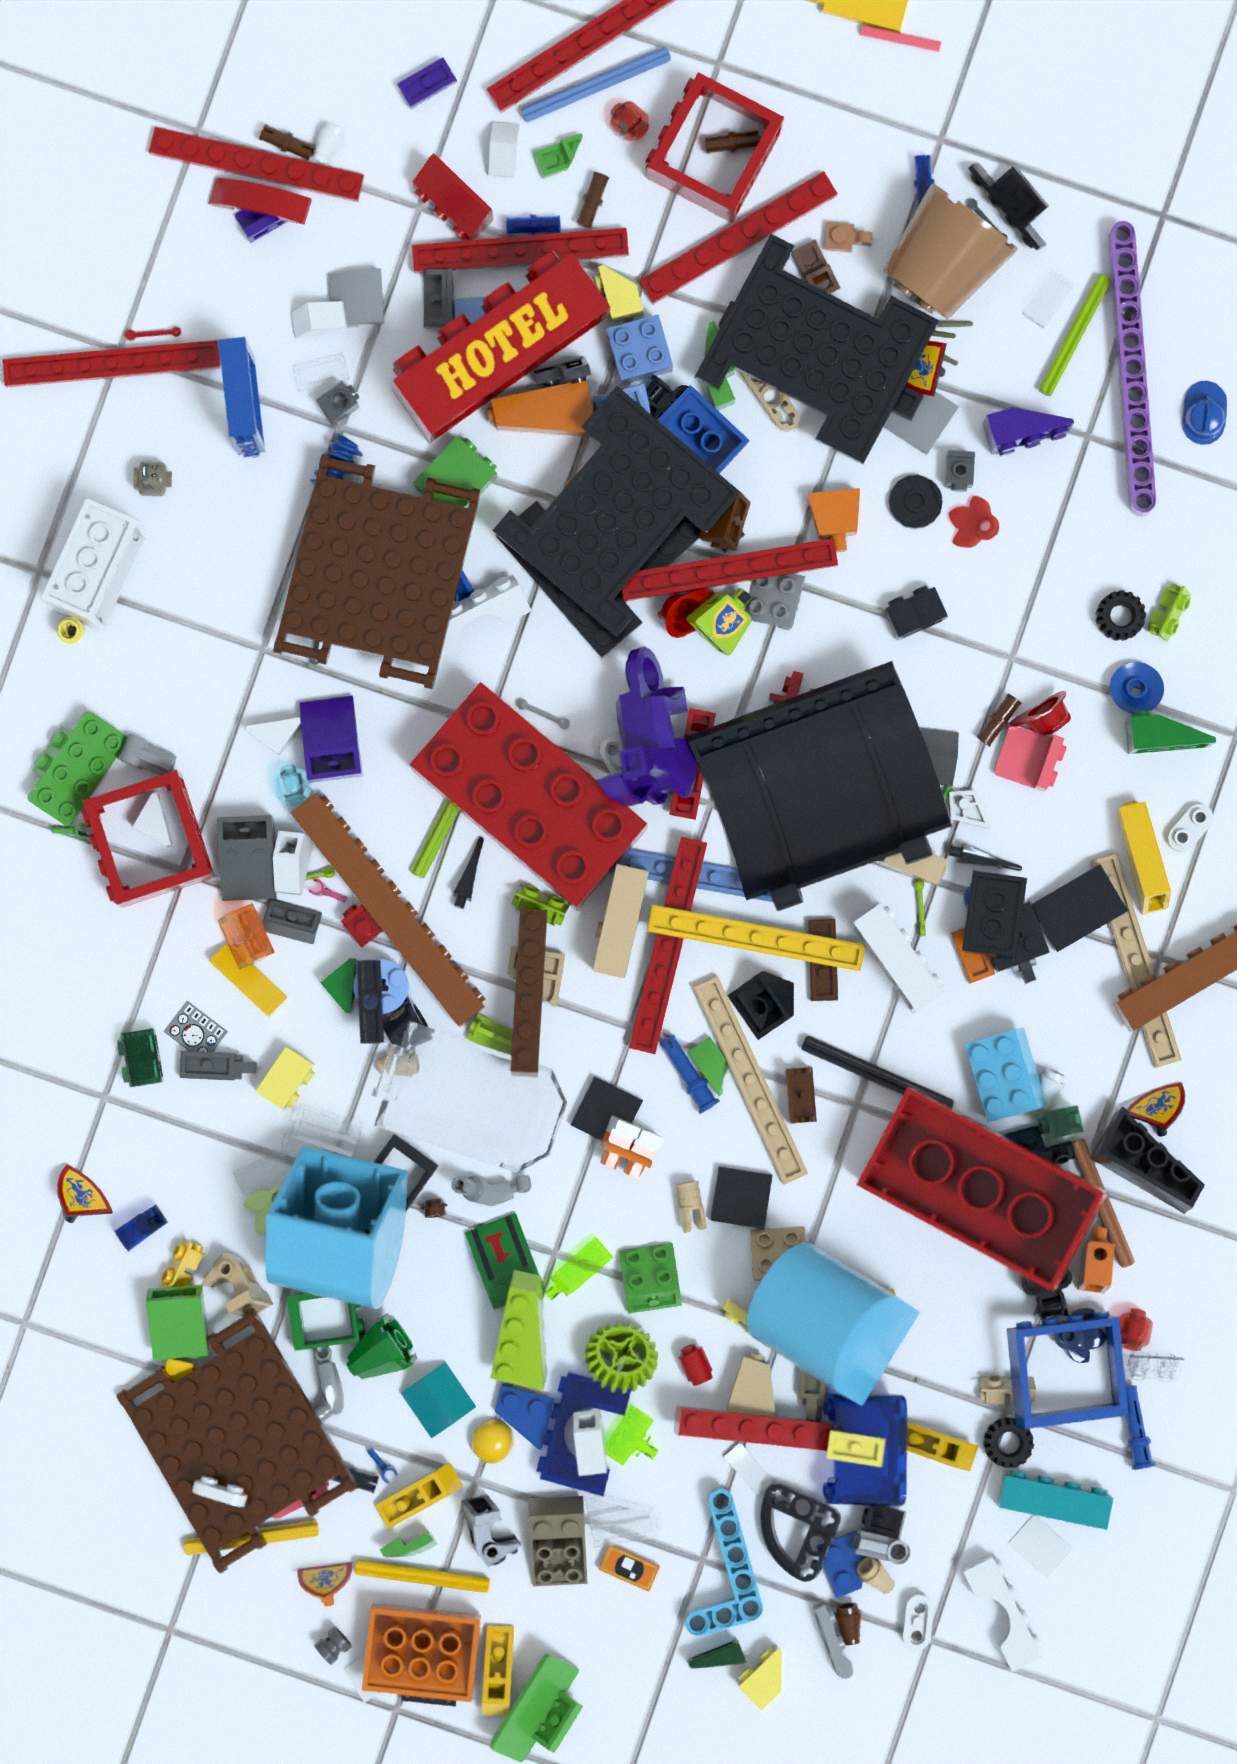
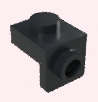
M879 1503L870 1504L869 1508H865L862 1515V1524H865L864 1531L876 1532L899 1539L902 1535L907 1511Z

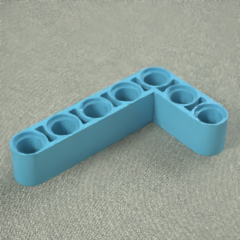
M723 1487L713 1489L709 1494L708 1502L734 1598L690 1610L685 1617V1626L687 1631L694 1636H702L759 1619L763 1612L761 1597L734 1500L730 1491ZM719 1493H723L729 1498L728 1504L723 1508H718L713 1504V1498ZM725 1520H731L736 1524V1529L732 1534H724L720 1530V1526ZM732 1547H739L743 1550V1557L740 1560L732 1561L729 1559L728 1551ZM745 1573L750 1576L751 1582L747 1587L741 1588L736 1585L735 1579L739 1574ZM753 1600L758 1604V1610L754 1614H746L743 1611L742 1607L746 1601ZM721 1608H728L732 1612L731 1618L726 1622L719 1621L716 1617L717 1611ZM695 1615H700L705 1619V1625L700 1629H694L689 1624L690 1619Z

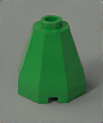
M388 1313L380 1317L347 1356V1368L353 1376L367 1379L402 1371L412 1366L417 1360L416 1352L411 1355L409 1349L413 1348L411 1339L396 1319L391 1322L389 1321L391 1316Z

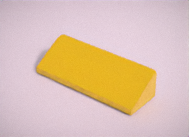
M230 942L225 944L209 960L268 1017L288 998Z

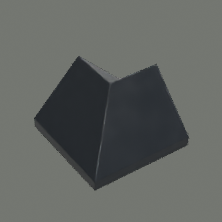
M761 971L727 995L758 1040L794 1016V983L765 971Z

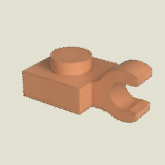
M827 222L825 251L852 253V245L871 246L872 232H854V224Z

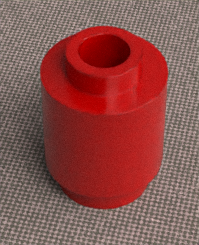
M695 1343L680 1350L681 1355L677 1358L687 1380L691 1381L693 1386H698L713 1378L711 1373L713 1369L702 1346L696 1347Z

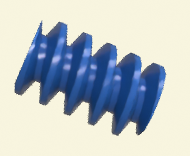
M336 433L335 437L339 442L331 441L330 447L334 452L326 451L325 454L331 455V458L358 464L353 456L363 455L358 449L359 446L348 438ZM329 469L327 476L345 480L342 477L343 474H352ZM315 470L314 475L317 477L318 470ZM310 479L309 481L315 485L316 480Z

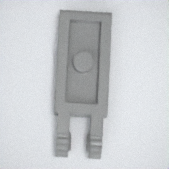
M823 1603L814 1605L812 1610L833 1669L837 1673L836 1675H839L842 1679H849L853 1675L854 1668H852L851 1660L843 1655L842 1650L846 1649L841 1634L836 1635L833 1627V1624L836 1623L835 1615L831 1607L827 1608Z

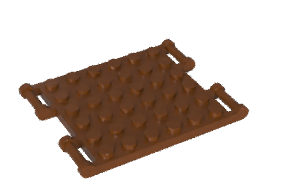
M322 453L273 653L282 654L285 652L318 660V663L327 665L332 645L384 657L379 671L380 678H397L423 684L424 688L433 689L480 501L481 489L472 488V490L460 488L436 482V479L428 477L423 498L373 487L372 483L376 465L367 464L364 466L331 458V455ZM333 469L364 476L363 483L360 484L327 476L328 470ZM434 493L469 500V506L465 508L432 499ZM287 635L323 643L320 650L286 642ZM394 659L429 667L427 674L391 665Z
M254 1308L246 1311L244 1317L217 1334L213 1332L206 1337L207 1342L217 1356L174 1382L165 1370V1367L161 1365L154 1370L155 1373L127 1391L123 1389L116 1394L119 1403L125 1408L219 1574L228 1570L229 1565L253 1550H260L265 1547L267 1542L258 1525L301 1499L307 1514L313 1517L319 1513V1509L346 1492L352 1493L358 1489L353 1475ZM250 1325L254 1327L255 1332L226 1350L223 1345L224 1341ZM161 1382L164 1385L165 1389L138 1406L133 1402L134 1398ZM340 1475L342 1478L340 1484L316 1499L312 1498L311 1492ZM202 1476H207L218 1480L217 1484L227 1487L228 1484L244 1488L243 1493L248 1495L245 1506H234L192 1492L195 1480H201ZM249 1532L250 1540L222 1556L219 1551L221 1548Z

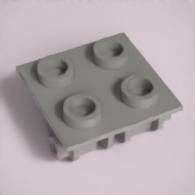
M789 574L753 580L750 591L752 599L747 603L745 612L754 622L779 626L780 629L789 631L794 626L806 577Z

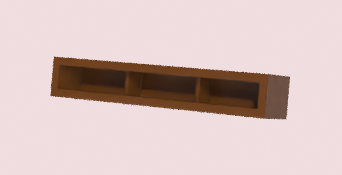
M520 909L510 1066L511 1076L538 1077L547 910Z

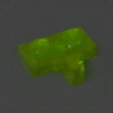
M631 1405L606 1441V1455L624 1466L631 1454L638 1457L641 1452L653 1460L659 1450L648 1443L651 1436L646 1432L654 1420Z

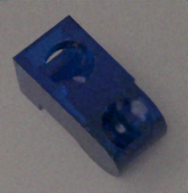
M156 1204L119 1227L114 1233L129 1253L169 1222Z

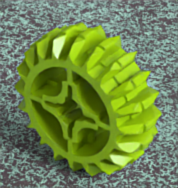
M620 1320L616 1323V1327H613L610 1323L606 1324L605 1329L599 1327L596 1335L592 1334L590 1336L589 1343L585 1348L586 1354L584 1357L585 1363L588 1364L587 1373H593V1382L601 1380V1388L609 1385L611 1386L612 1393L616 1388H620L624 1394L627 1391V1387L633 1392L637 1390L638 1385L644 1387L647 1384V1380L653 1378V1371L658 1366L656 1360H658L659 1354L658 1351H655V1342L649 1341L650 1333L642 1335L641 1326L636 1330L632 1329L631 1322L627 1324V1327H623ZM633 1348H635L638 1351L642 1358V1361L638 1359L639 1356L633 1352ZM601 1354L604 1355V1359H606L610 1363V1367L605 1364L601 1357Z

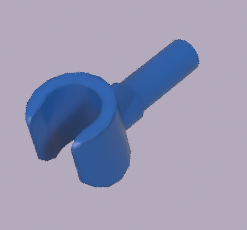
M373 1448L367 1452L381 1470V1477L385 1483L390 1484L389 1480L384 1476L385 1472L389 1470L393 1471L398 1477L396 1468L392 1465H387Z

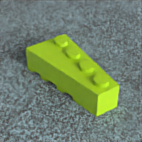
M514 1270L490 1379L544 1391L548 1369L544 1338L542 1280L539 1275Z

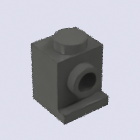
M948 450L946 454L945 487H951L953 492H967V488L973 487L975 452ZM958 466L965 468L966 472L964 475L956 473Z

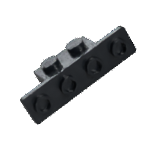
M980 163L972 164L968 168L972 173L970 175L972 180L979 187L983 186L989 193L988 199L995 207H1000L1004 211L1006 221L1013 228L1017 227L1023 234L1022 239L1025 244L1035 250L1044 248L1047 245L1046 242L1031 226V223L1050 206L1016 165L1012 166L995 182Z
M1038 1125L1003 1134V1136L1056 1164H1064L1075 1158L1072 1141L1045 1147Z

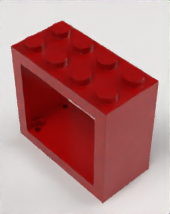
M698 72L695 79L690 77L683 90L682 103L676 102L670 115L672 116L671 124L669 126L664 125L658 136L657 150L652 148L645 161L647 163L645 167L647 179L733 224L783 130L785 117ZM700 95L704 98L707 96L763 125L762 128L766 129L731 195H724L668 166L669 163L665 161L668 151Z
M177 770L83 801L85 808L81 809L85 824L91 826L93 831L89 838L93 849L97 850L101 856V860L97 862L102 876L108 878L110 884L106 886L110 902L124 908L216 878L183 776ZM165 786L167 792L172 791L195 863L191 864L192 869L131 889L129 885L123 887L101 822L100 814L105 813L103 806Z

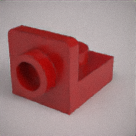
M793 671L791 677L786 676L782 692L787 693L786 697L770 693L769 701L775 704L797 696L804 673Z
M354 904L342 914L345 918L341 920V923L361 948L383 932L363 905L357 907Z

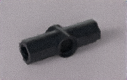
M381 960L357 961V1003L359 1007L360 1044L384 1043V1001L382 997ZM369 994L375 995L378 999V1005L372 1010L366 1009L363 1005V999Z

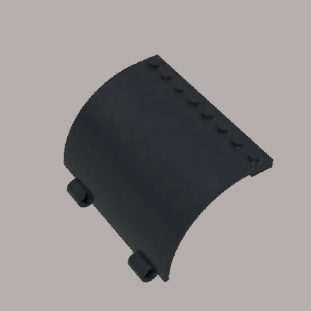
M893 661L687 736L690 748L703 771L721 816L736 861L746 901L770 892L777 911L790 908L804 902L800 890L803 887L900 852L906 865L931 857L933 853L927 835L952 827L930 754Z

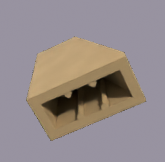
M900 852L873 863L922 880L923 882L938 885L945 874V865L948 859L933 854L931 857L906 865Z
M750 1352L749 1357L743 1355L725 1411L776 1417L770 1364L765 1362L766 1357Z

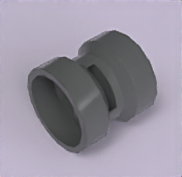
M334 1626L328 1632V1638L318 1640L314 1647L332 1665L338 1660L340 1652H347L352 1648V1644Z

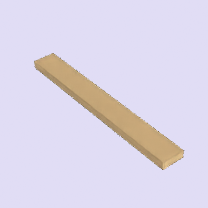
M1115 852L1090 860L1092 869L1101 864L1128 912L1112 920L1109 924L1129 988L1135 991L1142 987L1140 981L1152 974L1155 975L1122 868ZM1167 1012L1142 1026L1155 1068L1182 1060Z
M718 975L693 986L783 1185L809 1174Z

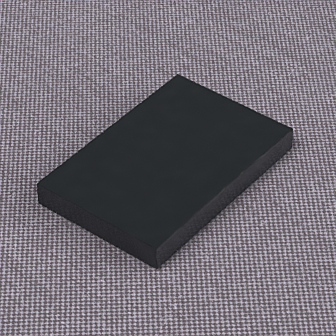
M1101 864L1031 904L1038 921L1057 952L1128 912Z
M973 870L962 952L1008 959L1017 958L1027 885L1026 877Z

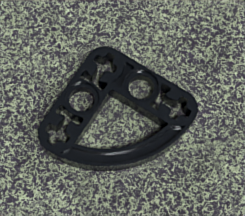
M773 1484L765 1491L761 1505L760 1523L765 1544L777 1564L789 1575L803 1582L816 1579L820 1574L840 1525L841 1514L834 1506L785 1484ZM781 1489V1495L788 1499L794 1494L795 1497L791 1500L789 1509L786 1508L789 1503L784 1500L775 1503V1497L772 1495V1492ZM800 1499L808 1501L810 1505V1510L806 1515H801L796 1510V1503ZM816 1505L820 1506L817 1512L821 1514H827L830 1511L834 1522L825 1525V1520L819 1516H814V1520H811L816 1511ZM775 1509L810 1525L796 1561L789 1557L779 1542L774 1524ZM814 1536H820L824 1540V1548L820 1552L814 1551L810 1546V1541ZM807 1552L811 1556L819 1557V1561L813 1559L810 1564L813 1574L809 1573L804 1576V1570L800 1567L807 1564L810 1556H805V1553Z

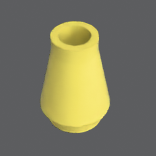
M74 617L63 618L57 626L58 637L67 644L78 642L85 633V626ZM73 626H75L77 632L75 633L72 632Z

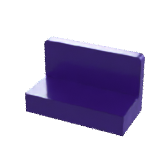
M246 210L235 214V218L250 243L287 223V221H282L274 216Z

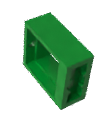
M310 1293L287 1296L294 1351L359 1342L361 1335H365L363 1318L358 1319L357 1308L361 1306L348 1303L352 1335L306 1341L301 1301L325 1297Z

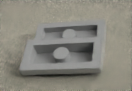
M381 268L328 274L329 301L344 302L347 328L358 327V325L384 324Z
M935 391L934 397L924 395L912 421L891 412L884 427L927 455L959 406Z

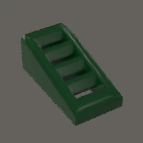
M737 1639L687 1660L690 1669L736 1665L747 1662Z

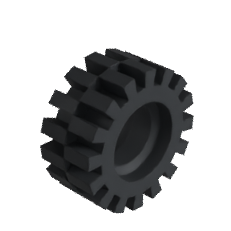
M1120 590L1119 592H1111L1100 602L1096 610L1098 629L1100 632L1103 631L1105 633L1104 636L1107 638L1111 637L1114 641H1125L1133 638L1145 624L1146 612L1144 609L1146 607L1144 603L1140 602L1141 599L1138 596H1134V593L1130 591L1124 592L1125 590ZM1121 605L1130 610L1131 620L1127 625L1118 626L1113 623L1111 611L1114 607Z
M1006 1417L996 1420L995 1423L990 1424L987 1432L984 1434L983 1446L985 1447V1452L990 1460L998 1466L1016 1468L1026 1463V1460L1032 1455L1031 1452L1034 1449L1033 1434H1031L1030 1429L1016 1427L1015 1418ZM1006 1432H1012L1019 1438L1018 1449L1010 1454L1002 1452L998 1446L1000 1436Z

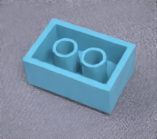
M1024 1027L965 1044L987 1123L1047 1106Z

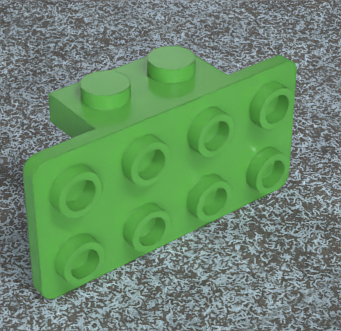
M85 711L71 731L61 726L59 730L52 734L49 741L50 744L44 752L37 756L32 771L38 774L40 778L29 792L27 800L65 826L71 825L83 808V801L89 799L123 749L127 736L91 711Z
M549 1653L545 1654L538 1662L528 1682L524 1685L516 1702L508 1711L500 1728L494 1734L489 1748L518 1762H523L527 1758L536 1741L548 1751L555 1753L583 1708L582 1704L566 1693L576 1678L579 1668Z

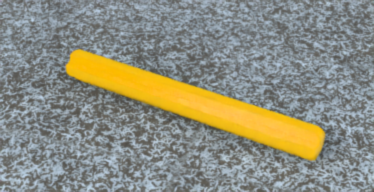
M316 1520L259 1528L267 1544L319 1536V1525ZM249 1532L224 1546L219 1551L236 1549L251 1539ZM199 1537L184 1540V1552L186 1555L208 1553Z
M357 1560L355 1563L354 1572L356 1575L481 1593H488L490 1587V1579L486 1577L366 1560Z

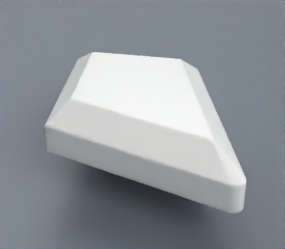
M976 790L949 792L951 820L986 829L991 828Z

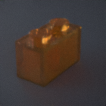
M253 903L233 910L217 920L239 970L258 963L275 953Z

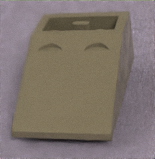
M583 1496L528 1499L533 1587L588 1584Z

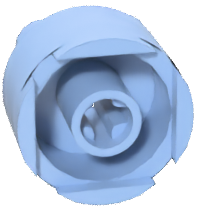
M377 959L381 960L382 980H386L385 985L389 987L387 992L382 991L384 1001L383 1015L397 1011L405 1004L406 998L409 996L410 986L408 977L400 966L389 960ZM356 974L353 988L355 998L358 1001V981ZM369 994L363 999V1005L366 1009L372 1010L378 1005V999L375 995Z

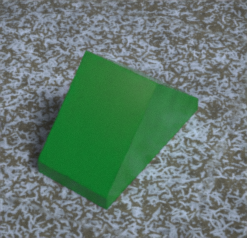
M349 958L321 982L343 1011L348 1014H352L353 985L357 967L356 958Z

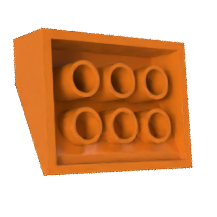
M372 1603L362 1691L472 1702L482 1615Z

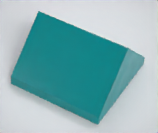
M446 1362L401 1392V1395L431 1438L476 1408V1405Z

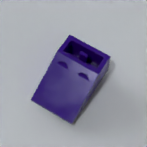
M1012 407L986 415L982 425L991 454L999 453V456L1002 457L1014 453V449L1023 445L1025 449L1040 445V441L1050 438L1051 441L1067 437L1066 433L1070 432L1075 422L1072 418Z
M345 696L299 702L307 781L315 783L363 776L354 697Z

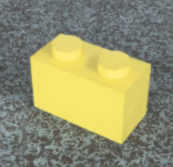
M286 1046L255 1092L282 1110H285L287 1106L292 1108L300 1097L297 1091L301 1085L307 1086L316 1072L312 1070L315 1065Z

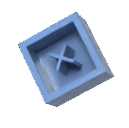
M659 314L606 328L607 338L621 386L651 378L653 375L659 376L673 372V363Z

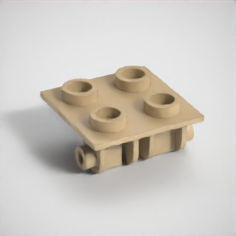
M805 1227L750 1230L753 1280L761 1281L782 1254L791 1247L806 1242Z

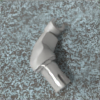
M520 1175L515 1177L516 1185L510 1186L509 1181L490 1184L477 1176H470L468 1178L457 1176V1179H453L451 1187L455 1193L462 1194L470 1202L495 1206L514 1199L513 1193L529 1192L531 1189V1179L529 1175Z
M326 1346L328 1356L324 1359L320 1358L318 1349L315 1350V1357L322 1363L318 1366L322 1385L323 1401L314 1410L322 1423L333 1414L339 1415L344 1409L342 1383L335 1363L329 1361L332 1357V1350L328 1346Z

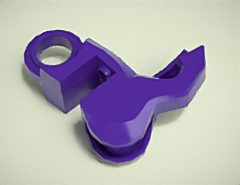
M645 646L630 651L625 665L626 680L630 692L619 695L616 701L617 724L623 750L619 751L623 772L600 778L598 783L609 799L627 807L643 804L645 801L653 805L662 804L665 802L668 793L674 791L681 798H688L695 787L697 760L687 738H674L670 717L671 715L688 712L685 688L683 686L664 687L663 675L656 655Z

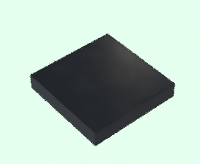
M594 1076L570 1125L602 1141L611 1116L613 1115L632 1123L643 1100Z
M718 1167L710 1221L764 1229L773 1175Z

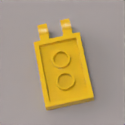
M805 0L806 2L824 5L823 14L899 33L908 0Z

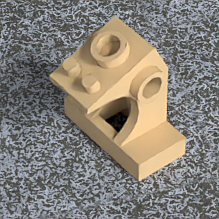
M224 1253L214 1261L213 1269L210 1273L207 1271L203 1274L205 1278L201 1283L203 1287L208 1286L214 1289L223 1282L230 1281L234 1289V1297L225 1303L230 1314L245 1316V1312L251 1308H254L259 1314L273 1305L270 1296L263 1293L250 1265L237 1255Z

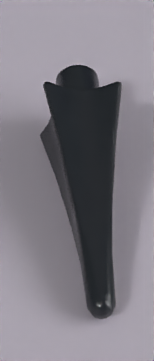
M483 837L478 838L469 863L453 892V896L456 897L454 903L456 908L464 909L466 901L472 900L477 865L484 843Z
M965 843L964 845L961 844V847L951 845L949 850V856L958 858L957 863L994 866L1015 871L1022 870L1021 865L997 858Z

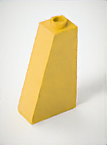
M1138 801L1126 802L1122 807H1119L1118 820L1141 913L1145 915L1169 909L1171 888L1146 801L1139 803Z

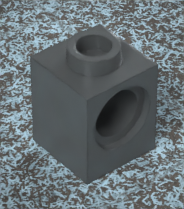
M342 381L316 399L318 406L333 426L360 408L356 401L360 398L351 384L346 387ZM343 396L347 398V404L343 408L334 407L333 400L336 397Z

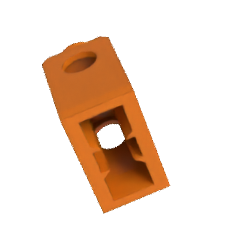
M860 488L808 493L807 500L818 539L834 538L836 553L847 551L846 536L857 534Z
M1093 1227L1091 1241H1087L1083 1245L1077 1290L1105 1294L1111 1287L1115 1244L1108 1243L1109 1229ZM1094 1253L1099 1254L1102 1260H1097L1094 1257Z

